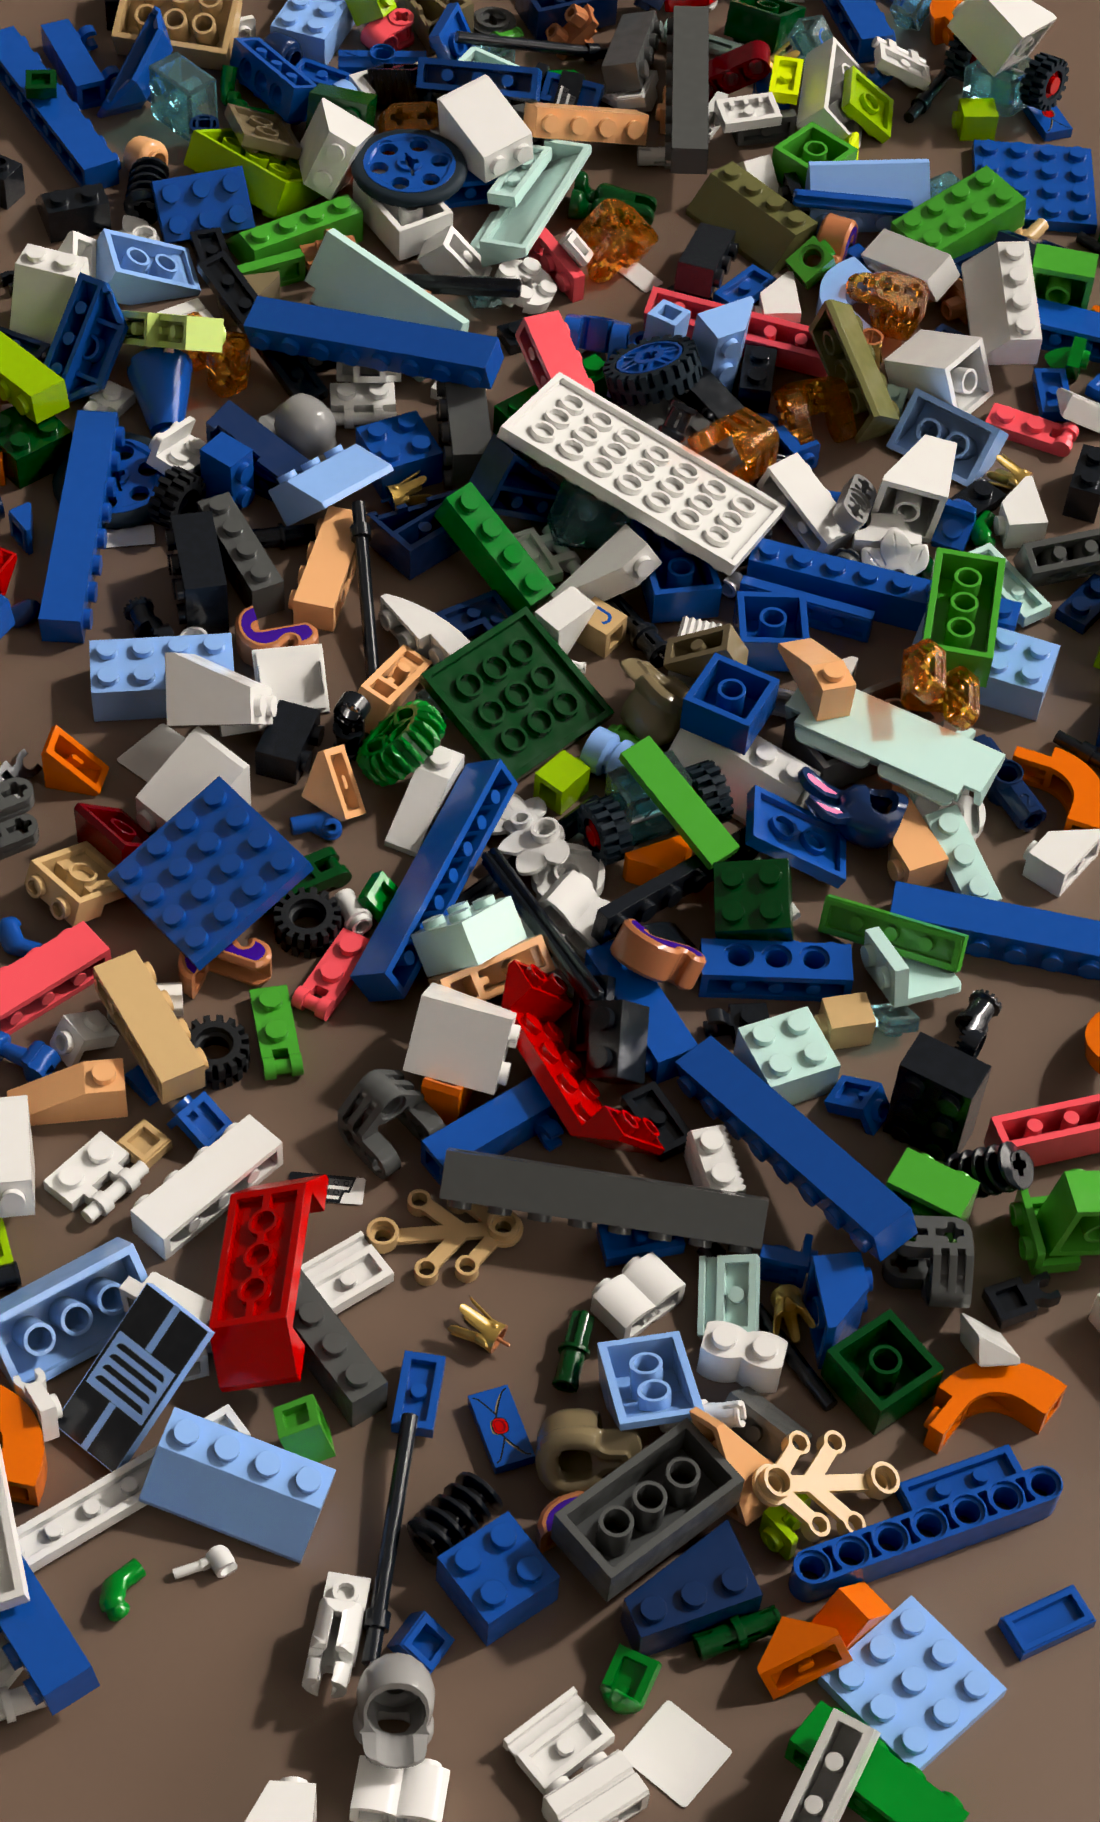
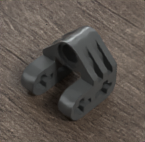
M14 777L0 782V860L30 849L39 841L37 820L32 815L26 813L34 806V790L32 784L24 778ZM19 829H22L24 832H27V833L22 834V833L19 831Z
M375 1069L368 1072L358 1082L337 1111L338 1130L344 1142L381 1179H385L401 1168V1160L393 1146L378 1132L379 1125L386 1124L396 1117L420 1142L445 1127L441 1117L424 1100V1095L419 1090H414V1084L410 1080H404V1074L400 1070Z
M914 1215L918 1233L913 1238L916 1239L913 1242L907 1241L884 1259L881 1272L883 1279L894 1288L921 1290V1297L928 1307L969 1308L972 1299L974 1245L971 1227L966 1221L956 1217ZM945 1233H952L956 1243H950L948 1237L944 1236ZM902 1263L904 1269L907 1270L906 1273H899V1269L895 1264Z

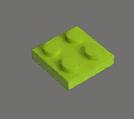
M851 66L844 72L841 110H843L847 118L856 121L862 126L869 136L875 137L883 144L891 138L894 100L856 67Z

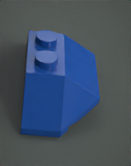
M154 6L149 13L96 114L98 117L105 118L141 109L146 101L153 102L160 89L156 85L159 76L161 75L165 78L173 64V61L169 60L173 48L160 8Z
M81 272L44 362L48 368L65 380L69 402L105 389L129 329L110 285Z

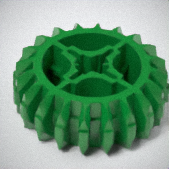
M418 699L407 702L403 707L399 706L391 714L388 713L387 717L380 721L375 729L370 731V735L363 740L362 746L358 749L356 761L362 773L381 787L395 784L398 780H404L409 773H414L417 767L424 764V761L433 755L434 749L440 746V740L444 738L447 725L442 719L440 712L426 700Z

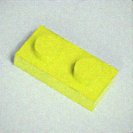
M775 55L769 92L773 93L777 103L797 105L804 59Z

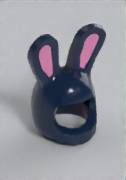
M803 767L798 772L799 782L809 793L805 803L810 812L816 818L834 824L839 834L847 841L862 848L874 850L887 847L893 840L909 804L906 795L890 789L878 790L869 788L866 785L857 784L846 790H840L829 785L809 767ZM892 803V808L889 811V813L884 814L888 806Z

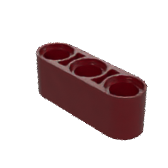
M754 40L709 60V102L717 91L730 94L764 79L770 71L771 50L769 45L764 41Z

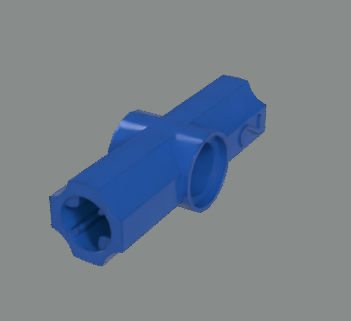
M376 44L370 50H338V69L354 74L381 63L414 64L418 62L419 57H427L426 51H395L388 44Z

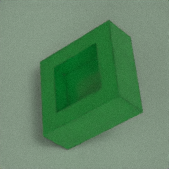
M383 871L372 873L357 901L365 909H368L372 913L373 918L379 923L398 887Z

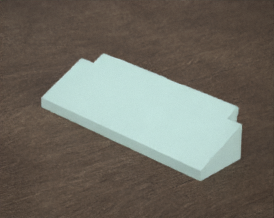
M557 139L544 140V146L552 147L553 158L518 206L516 208H505L498 205L500 210L489 214L470 243L481 256L482 268L523 258L528 255L591 155L592 147L590 144Z
M332 228L326 232L305 279V282L315 288L310 301L316 306L468 332L470 321L336 229ZM418 376L412 377L418 382L424 381L426 379L424 377Z
M797 688L785 704L786 720L799 714L794 721L795 738L798 742L856 768H865L869 763L878 767V776L881 779L941 806H947L952 801L958 802L964 789L974 792L973 804L981 806L1006 756L1002 752L858 689L855 690L850 716L816 721L799 688Z

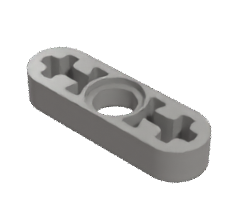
M855 474L843 486L834 508V520L849 534H854L866 523L874 503L876 490L868 479L860 474Z

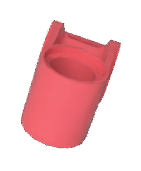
M397 8L385 17L368 23L361 32V43L368 49L376 44H388L395 51L410 47L414 43V33L412 32V24L414 23L413 12L406 8Z

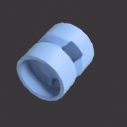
M597 727L587 739L580 759L590 767V773L596 776L606 774V781L621 789H627L635 781L633 776L620 762L619 756L620 753L636 743L626 739L620 742L618 734L604 727Z

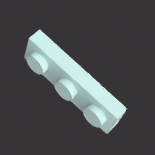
M533 144V159L499 176L487 192L488 204L501 205L505 208H516L553 158L552 147Z
M990 542L969 551L970 553L1005 558ZM1006 559L1001 598L1022 603L1018 623L1025 627L1049 616L1052 605Z
M957 804L924 815L923 819L949 858L946 874L955 893L1002 901L1003 898Z

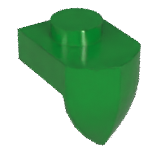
M1075 336L1072 347L1056 348L1046 353L1044 358L1051 368H1065L1067 377L1077 380L1080 370L1087 369L1091 351L1086 350V338Z
M619 1644L606 1675L600 1684V1693L603 1700L616 1714L626 1715L641 1711L662 1664Z

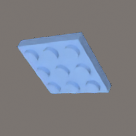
M912 1595L848 1650L853 1661L819 1677L817 1682L851 1717L881 1733L879 1738L887 1745L891 1754L903 1763L909 1762L915 1765L921 1771L1002 1699L1007 1690Z

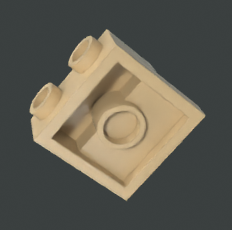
M88 841L31 860L24 883L28 894L32 898L40 897L50 906V911L54 918L57 920L65 919L72 927L82 921L87 922L101 917L105 904L126 897L107 876L116 866Z

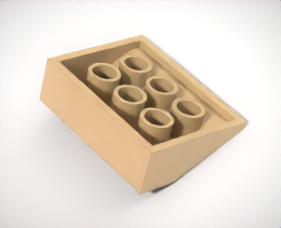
M120 0L111 34L116 53L128 55L149 13L156 6L161 10L173 48L169 60L176 64L222 71L223 65H230L234 38H238L243 0Z

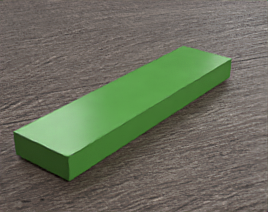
M650 736L620 753V762L708 870L713 868V862H723L738 852L739 844Z
M826 895L818 927L819 932L864 945L865 929L879 926L900 956L955 973L961 971L969 935L835 895Z

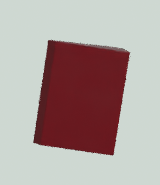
M77 803L74 807L77 842L88 841L115 866L121 863L151 836L122 809Z

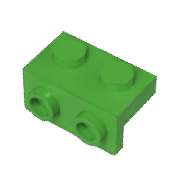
M1028 1188L1018 1190L1014 1202H1011L1009 1205V1215L1012 1225L1018 1226L1020 1233V1256L1023 1261H1028L1031 1275H1038L1046 1271L1048 1274L1078 1271L1081 1264L1079 1255L1048 1256L1036 1218V1214L1048 1196L1030 1197Z

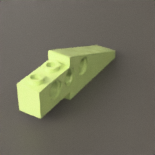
M121 310L129 327L123 344L222 353V346L226 341V329L224 327V319Z

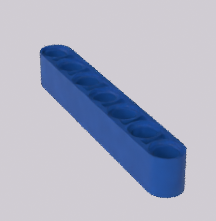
M1035 1466L805 1548L798 1552L794 1558L788 1582L789 1590L796 1599L802 1602H817L832 1596L840 1587L863 1581L869 1583L1046 1519L1052 1515L1062 1493V1477L1051 1467ZM1033 1489H1040L1046 1492L1048 1496L1038 1495ZM995 1503H1004L1009 1506L1010 1510L1001 1509ZM956 1516H965L973 1523H963ZM918 1530H928L935 1537H925ZM879 1544H890L897 1551H886ZM840 1558H852L858 1565H847ZM801 1572H813L819 1579H807Z

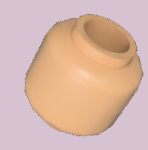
M136 136L127 143L124 149L123 161L129 172L132 164L137 159L143 157L158 158L168 166V151L165 145L158 140L146 136Z

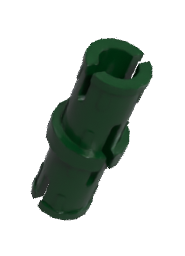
M771 1605L740 1618L738 1615L729 1617L728 1622L692 1634L696 1653L701 1662L727 1651L734 1649L743 1651L748 1649L750 1643L774 1634L781 1615L775 1605Z

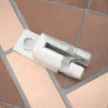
M328 1571L323 1598L319 1603L302 1679V1687L307 1692L318 1696L323 1674L331 1673L333 1674L331 1685L333 1686L331 1699L340 1698L346 1694L352 1668L355 1667L365 1610L367 1609L371 1590V1578Z

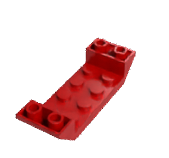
M517 960L509 963L501 1007L517 1013L515 1024L520 1025L521 1030L516 1047L569 1134L615 1151L653 1155L662 1154L665 1149L657 1138L660 1135L657 1127L645 1117L641 1119L631 1115L626 1110L619 1111L606 1105L602 1106L598 1099L600 1096L598 1089L590 1080L584 1077L580 1070L582 1067L580 1060L564 1045L562 1041L564 1035L554 1022L569 1010L573 1003L566 994L568 987L562 978L555 973L551 975L545 973L534 964L529 966Z
M326 1174L255 1185L235 1192L230 1196L209 1328L215 1332L210 1341L218 1384L222 1392L301 1381L305 1345L294 1330L293 1322L309 1213L325 1210L329 1181Z

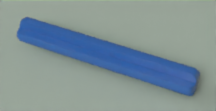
M795 189L792 197L794 206L890 216H902L913 209V202L911 200L805 189Z

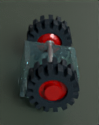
M955 34L953 35L954 41L950 40L948 44L950 49L946 50L945 53L948 58L944 60V65H946L944 70L949 77L964 82L962 98H994L998 115L1012 117L1028 106L1045 112L1050 111L1051 107L1054 108L1057 105L1056 100L1060 101L1062 98L1061 92L1066 89L1064 83L1068 81L1069 76H1066V74L1069 72V68L1066 67L1068 63L1064 59L1040 52V54L1034 56V59L1026 58L993 77Z
M672 750L664 752L721 824L729 822L732 819L731 814H734V809L731 806L734 803L733 798L729 796L731 792L730 786L725 784L727 779L724 774H720V767L718 765L715 766V762L712 760H705L684 768ZM620 766L607 773L604 797L581 804L577 811L579 814L577 821L581 825L579 831L584 836L582 840L584 846L587 845L588 849L592 851V856L598 862L601 860L604 866L624 860L625 853L634 850L635 845L676 831L625 766Z

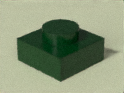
M56 69L26 70V99L44 100L57 98Z

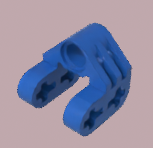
M566 315L564 322L569 326L570 337L576 350L579 351L580 348L608 353V361L612 354L617 355L616 351L619 349H627L631 324L599 316Z

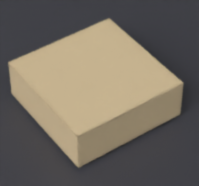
M144 1118L116 1142L129 1153L130 1162L135 1164L140 1160L148 1168H151L173 1148L172 1140Z

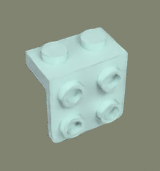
M879 926L865 929L864 945L860 949L862 962L893 1008L909 1006L930 999L943 998L961 991V981L954 972L902 957Z

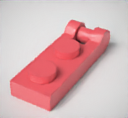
M545 227L529 251V257L541 263L543 270L554 279L559 290L564 292L572 303L583 300L585 274Z
M994 403L985 422L1008 433L1007 440L1059 457L1069 455L1073 442L1079 434V427L1073 422L1060 424L999 403Z
M343 927L304 984L298 986L291 999V1006L301 1011L305 1010V1008L314 1012L315 1017L327 1021L354 984L350 975L370 939Z

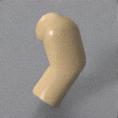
M1038 218L1029 228L1022 229L1021 227L1014 232L1033 240H1038L1048 230L1049 225L1045 219Z

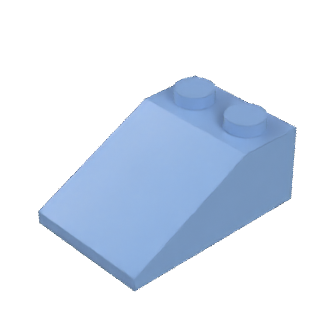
M103 228L97 239L96 278L110 285L117 303L136 305L198 296L200 294L201 288L188 248Z
M679 1331L597 1343L600 1386L606 1408L620 1431L682 1422L686 1418L692 1420L689 1411L695 1406L704 1411Z

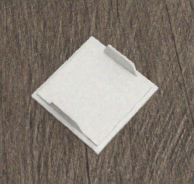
M322 643L252 650L255 681L272 688V695H275L277 704L279 700H284L318 709L320 713L330 712Z

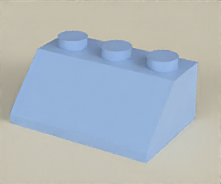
M752 296L698 313L696 316L692 339L695 341L701 365L707 368L731 394L738 375L754 305Z
M915 388L886 447L905 455L925 434L957 443L951 479L967 487L980 477H983L992 467L1009 434Z
M339 444L323 453L326 459L322 462L317 456L300 465L303 472L297 474L295 469L278 477L279 485L268 490L286 526H290L394 471L392 465L358 444H354L346 449H343L342 445Z

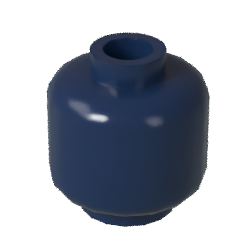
M274 31L263 39V41L294 66L303 57L300 43L293 37Z

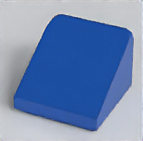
M26 502L9 510L8 516L11 536L30 555L33 553L34 523L31 503Z
M423 1610L411 1613L387 1647L393 1653L399 1652L412 1655L423 1663L431 1674L455 1639Z

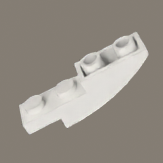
M390 594L380 596V612L378 617L382 627L386 631L390 630L397 638L400 647L405 644L425 658H429L433 662V666L470 643L458 629L432 611Z

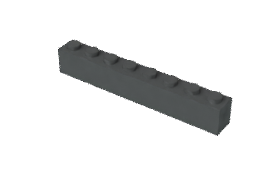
M674 6L673 17H667L665 161H671L670 173L707 174L709 7Z
M451 1147L446 1150L439 1194L440 1199L448 1200V1207L471 1210L472 1204L488 1206L487 1213L501 1216H511L512 1210L528 1212L527 1219L551 1223L552 1216L567 1218L568 1226L591 1229L592 1223L608 1225V1232L621 1235H631L632 1229L648 1231L647 1238L671 1242L672 1235L687 1237L689 1245L703 1248H712V1242L729 1244L728 1251L741 1254H752L753 1248L762 1249L769 1204L768 1197Z

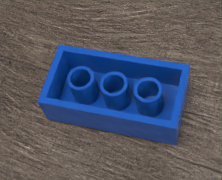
M625 516V524L648 543L662 561V564L641 583L651 623L682 621L684 616H687L689 619L692 617L695 619L718 617L722 586L717 570L699 557L685 552L680 546L667 538L655 534L652 529L637 520Z

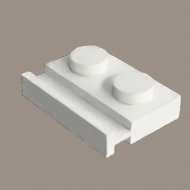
M362 1231L301 1266L302 1271L336 1315L394 1281V1272L372 1244L369 1245Z
M574 1686L503 1739V1747L506 1751L509 1750L515 1757V1762L543 1796L546 1795L545 1789L553 1781L565 1775L570 1777L583 1767L585 1762L592 1756L602 1752L614 1743V1733L592 1707L579 1697L578 1691Z

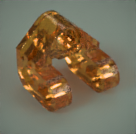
M429 101L394 103L382 111L377 118V134L396 129L430 131L439 126L438 105ZM394 114L395 119H403V121L397 125L396 121L391 120L390 116ZM419 114H423L425 118H429V120H431V125L427 124L426 119H418L417 117H419ZM392 151L382 152L385 155L395 154Z
M608 198L599 203L576 230V233L594 253L586 268L590 279L598 283L610 280L621 267L628 269L637 264L659 240L654 229L632 206L615 198Z
M880 271L874 274L868 272L855 273L848 278L846 283L847 294L855 301L869 304L868 312L873 328L882 332L884 337L904 342L909 340L925 317L929 297V288L925 281L891 271ZM858 282H863L864 285L868 286V291L862 292L860 288H857ZM906 288H912L913 291H916V296L911 297V295L907 294Z
M198 312L188 314L189 316H201ZM226 331V341L222 346V353L181 350L191 359L193 371L197 372L207 368L208 387L220 398H228L247 389L251 371V346L247 335L240 332Z
M826 376L796 381L782 386L773 394L774 400L778 401L776 406L777 413L781 414V418H779L780 426L784 425L793 436H796L800 445L814 441L810 416L820 412H825L829 433L836 443L855 438L856 423L848 386L842 378Z
M747 407L719 418L687 438L691 449L696 453H700L732 435L733 444L741 460L744 462L728 472L747 483L763 475L766 469L775 464L777 460L779 434L776 427Z
M926 638L903 651L900 672V700L903 707L913 711L943 713L944 719L958 731H965L972 727L980 715L979 678L965 666H958L946 672V652L932 639Z

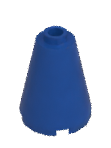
M154 347L135 354L130 359L131 365L127 366V375L151 436L154 437L158 432L163 433L168 430L174 422H181L186 418L193 372L192 361L186 353L178 349H174V353L164 352V349L161 347Z

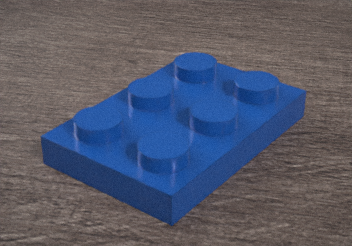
M243 166L162 179L150 183L162 239L165 243L174 244L190 241V232L220 227L224 235L256 227Z
M754 785L747 793L745 845L775 859L788 858L790 867H794L818 881L825 882L838 889L846 881V839L839 834L835 825L820 820L810 811Z

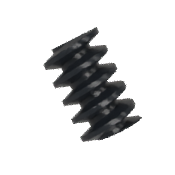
M143 157L137 159L132 164L123 203L126 215L143 219L148 224L158 221L150 183L152 181L168 179L169 168L165 162L155 157Z
M1005 1141L1000 1145L991 1144L987 1148L978 1147L974 1151L968 1149L961 1152V1154L955 1152L948 1155L945 1161L946 1166L954 1170L963 1171L972 1179L980 1182L976 1198L982 1199L990 1195L997 1196L1002 1193H1011L1015 1190H1025L1033 1182L1034 1164L1030 1155L1025 1150L1018 1149L1010 1141Z
M461 1472L456 1477L455 1483L448 1484L444 1488L443 1494H438L432 1499L431 1506L427 1505L422 1508L419 1517H414L408 1522V1534L414 1546L425 1560L437 1566V1557L440 1555L439 1551L444 1553L452 1548V1539L459 1543L467 1538L463 1528L471 1533L478 1531L480 1528L475 1517L483 1522H489L492 1518L487 1506L493 1510L500 1511L503 1508V1502L486 1481L473 1473Z

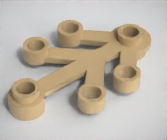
M416 1189L411 1191L407 1197L409 1213L416 1217L427 1216L438 1225L398 1228V1225L392 1219L379 1217L368 1224L366 1241L369 1245L372 1244L379 1254H387L394 1250L397 1245L441 1242L426 1258L418 1260L414 1267L416 1282L422 1286H430L438 1280L439 1269L467 1240L482 1239L469 1255H462L455 1262L456 1278L460 1282L471 1283L479 1275V1266L497 1247H512L521 1240L523 1223L513 1211L511 1216H501L487 1213L488 1208L484 1205L472 1204L471 1210L448 1207L455 1214L467 1212L478 1221V1223H464L433 1201L427 1191ZM416 1200H422L426 1204L422 1206L414 1205L413 1202ZM500 1228H505L509 1230V1232L502 1233L498 1232L497 1230ZM379 1237H386V1238H388L389 1240H388V1241H378V1240H376V1239L379 1238ZM463 1266H471L474 1270H472L471 1272H464L460 1268ZM422 1269H430L433 1273L423 1275L420 1271Z
M796 1430L782 1439V1453L775 1464L760 1466L752 1476V1488L757 1498L770 1507L782 1505L801 1522V1532L811 1542H818L830 1533V1521L824 1514L814 1512L796 1494H806L837 1521V1531L842 1536L854 1531L849 1527L848 1521L853 1524L855 1531L866 1527V1522L860 1513L851 1511L832 1493L864 1492L872 1499L883 1500L895 1493L900 1486V1477L897 1470L891 1464L884 1461L875 1463L864 1474L825 1475L834 1458L844 1452L846 1448L844 1437L836 1430H829L817 1439L816 1447L818 1451L803 1475H792L791 1471L797 1460L809 1452L811 1444L805 1433ZM792 1440L797 1443L799 1450L794 1447ZM828 1440L832 1442L834 1449L829 1446ZM812 1522L818 1526L819 1532L814 1529Z

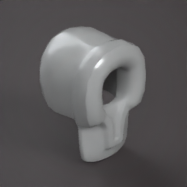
M304 393L295 394L285 402H282L271 413L262 415L259 418V423L308 460L318 456L322 462L326 459L323 453L337 446L334 415L324 403L311 395Z
M399 1652L384 1654L370 1662L360 1676L356 1691L357 1706L352 1720L354 1736L363 1745L366 1759L371 1763L385 1768H409L424 1761L427 1745L432 1740L434 1734V1719L432 1715L435 1703V1688L427 1668L412 1655ZM389 1719L402 1720L409 1723L410 1727L405 1732L389 1733L379 1727L378 1721Z

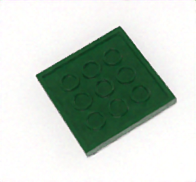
M527 606L423 672L418 679L419 683L484 761L500 758L517 782L548 762L560 751L567 749L611 719L615 713Z

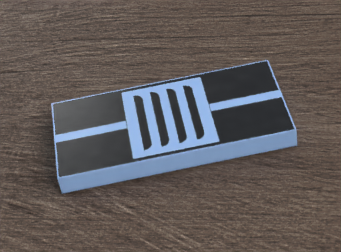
M146 1283L62 1409L63 1417L58 1419L59 1429L111 1472L130 1461L215 1332L152 1283Z

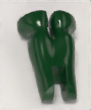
M580 171L575 179L574 189L572 190L568 219H587L593 223L621 222L649 227L654 221L657 199L647 194L626 190L607 183L600 184L594 190L589 185L588 174L585 171Z

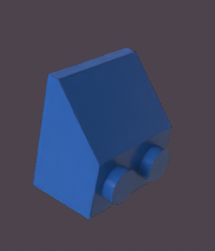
M861 1251L812 1256L803 1302L816 1325L815 1328L809 1327L818 1369L823 1367L826 1351L857 1331L862 1313L867 1312V1293L873 1291V1275L870 1267H864Z

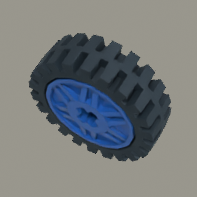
M664 335L661 339L659 336H654L650 341L646 339L639 340L640 344L637 345L631 343L627 345V349L621 348L616 351L617 355L612 354L609 360L605 361L603 367L605 382L611 399L623 406L627 403L628 406H636L638 403L640 406H646L651 401L653 404H657L663 398L666 401L670 400L674 394L681 395L685 393L684 389L690 390L694 387V383H698L703 375L695 341L693 339L690 340V337L687 336L682 337V335H675L673 338L672 335Z

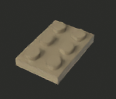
M227 103L224 115L244 150L256 154L260 153V151L268 152L273 157L283 161H288L289 158L299 160L302 147L288 123L281 116Z

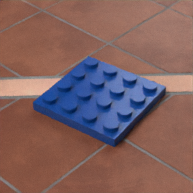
M990 139L973 140V173L987 165L1026 198L1025 224L1022 229L1029 228L1038 218H1043L1049 225L1047 231L1096 233L1098 224L1090 148L1001 142Z
M218 776L111 870L107 876L177 949L201 971L312 872L314 868L298 850Z

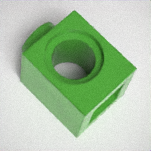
M813 235L790 255L785 262L787 268L793 271L794 276L808 291L824 277L828 270L836 265L833 257L836 253L825 239L819 242ZM811 255L821 257V262L815 267L805 265L806 259Z
M313 1393L273 1408L278 1437L285 1450L315 1462H321L336 1456L329 1424Z

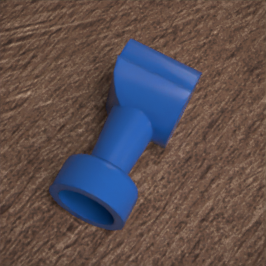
M0 1030V1061L5 1058L22 1067L26 1081L31 1082L51 1074L60 1063L61 1057L58 1052L46 1045L45 1042L36 1040L28 1048L12 1044L10 1035Z

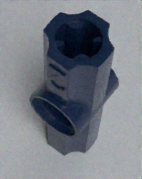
M985 734L973 739L1002 752L993 739ZM1005 757L986 796L993 804L1003 807L1018 829H1023L1024 832L1033 830L1045 820L1047 811L1023 781L1024 771L1022 766Z

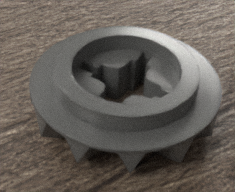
M484 7L474 12L475 33L490 35L493 31L500 33L513 29L516 25L514 15L503 8Z

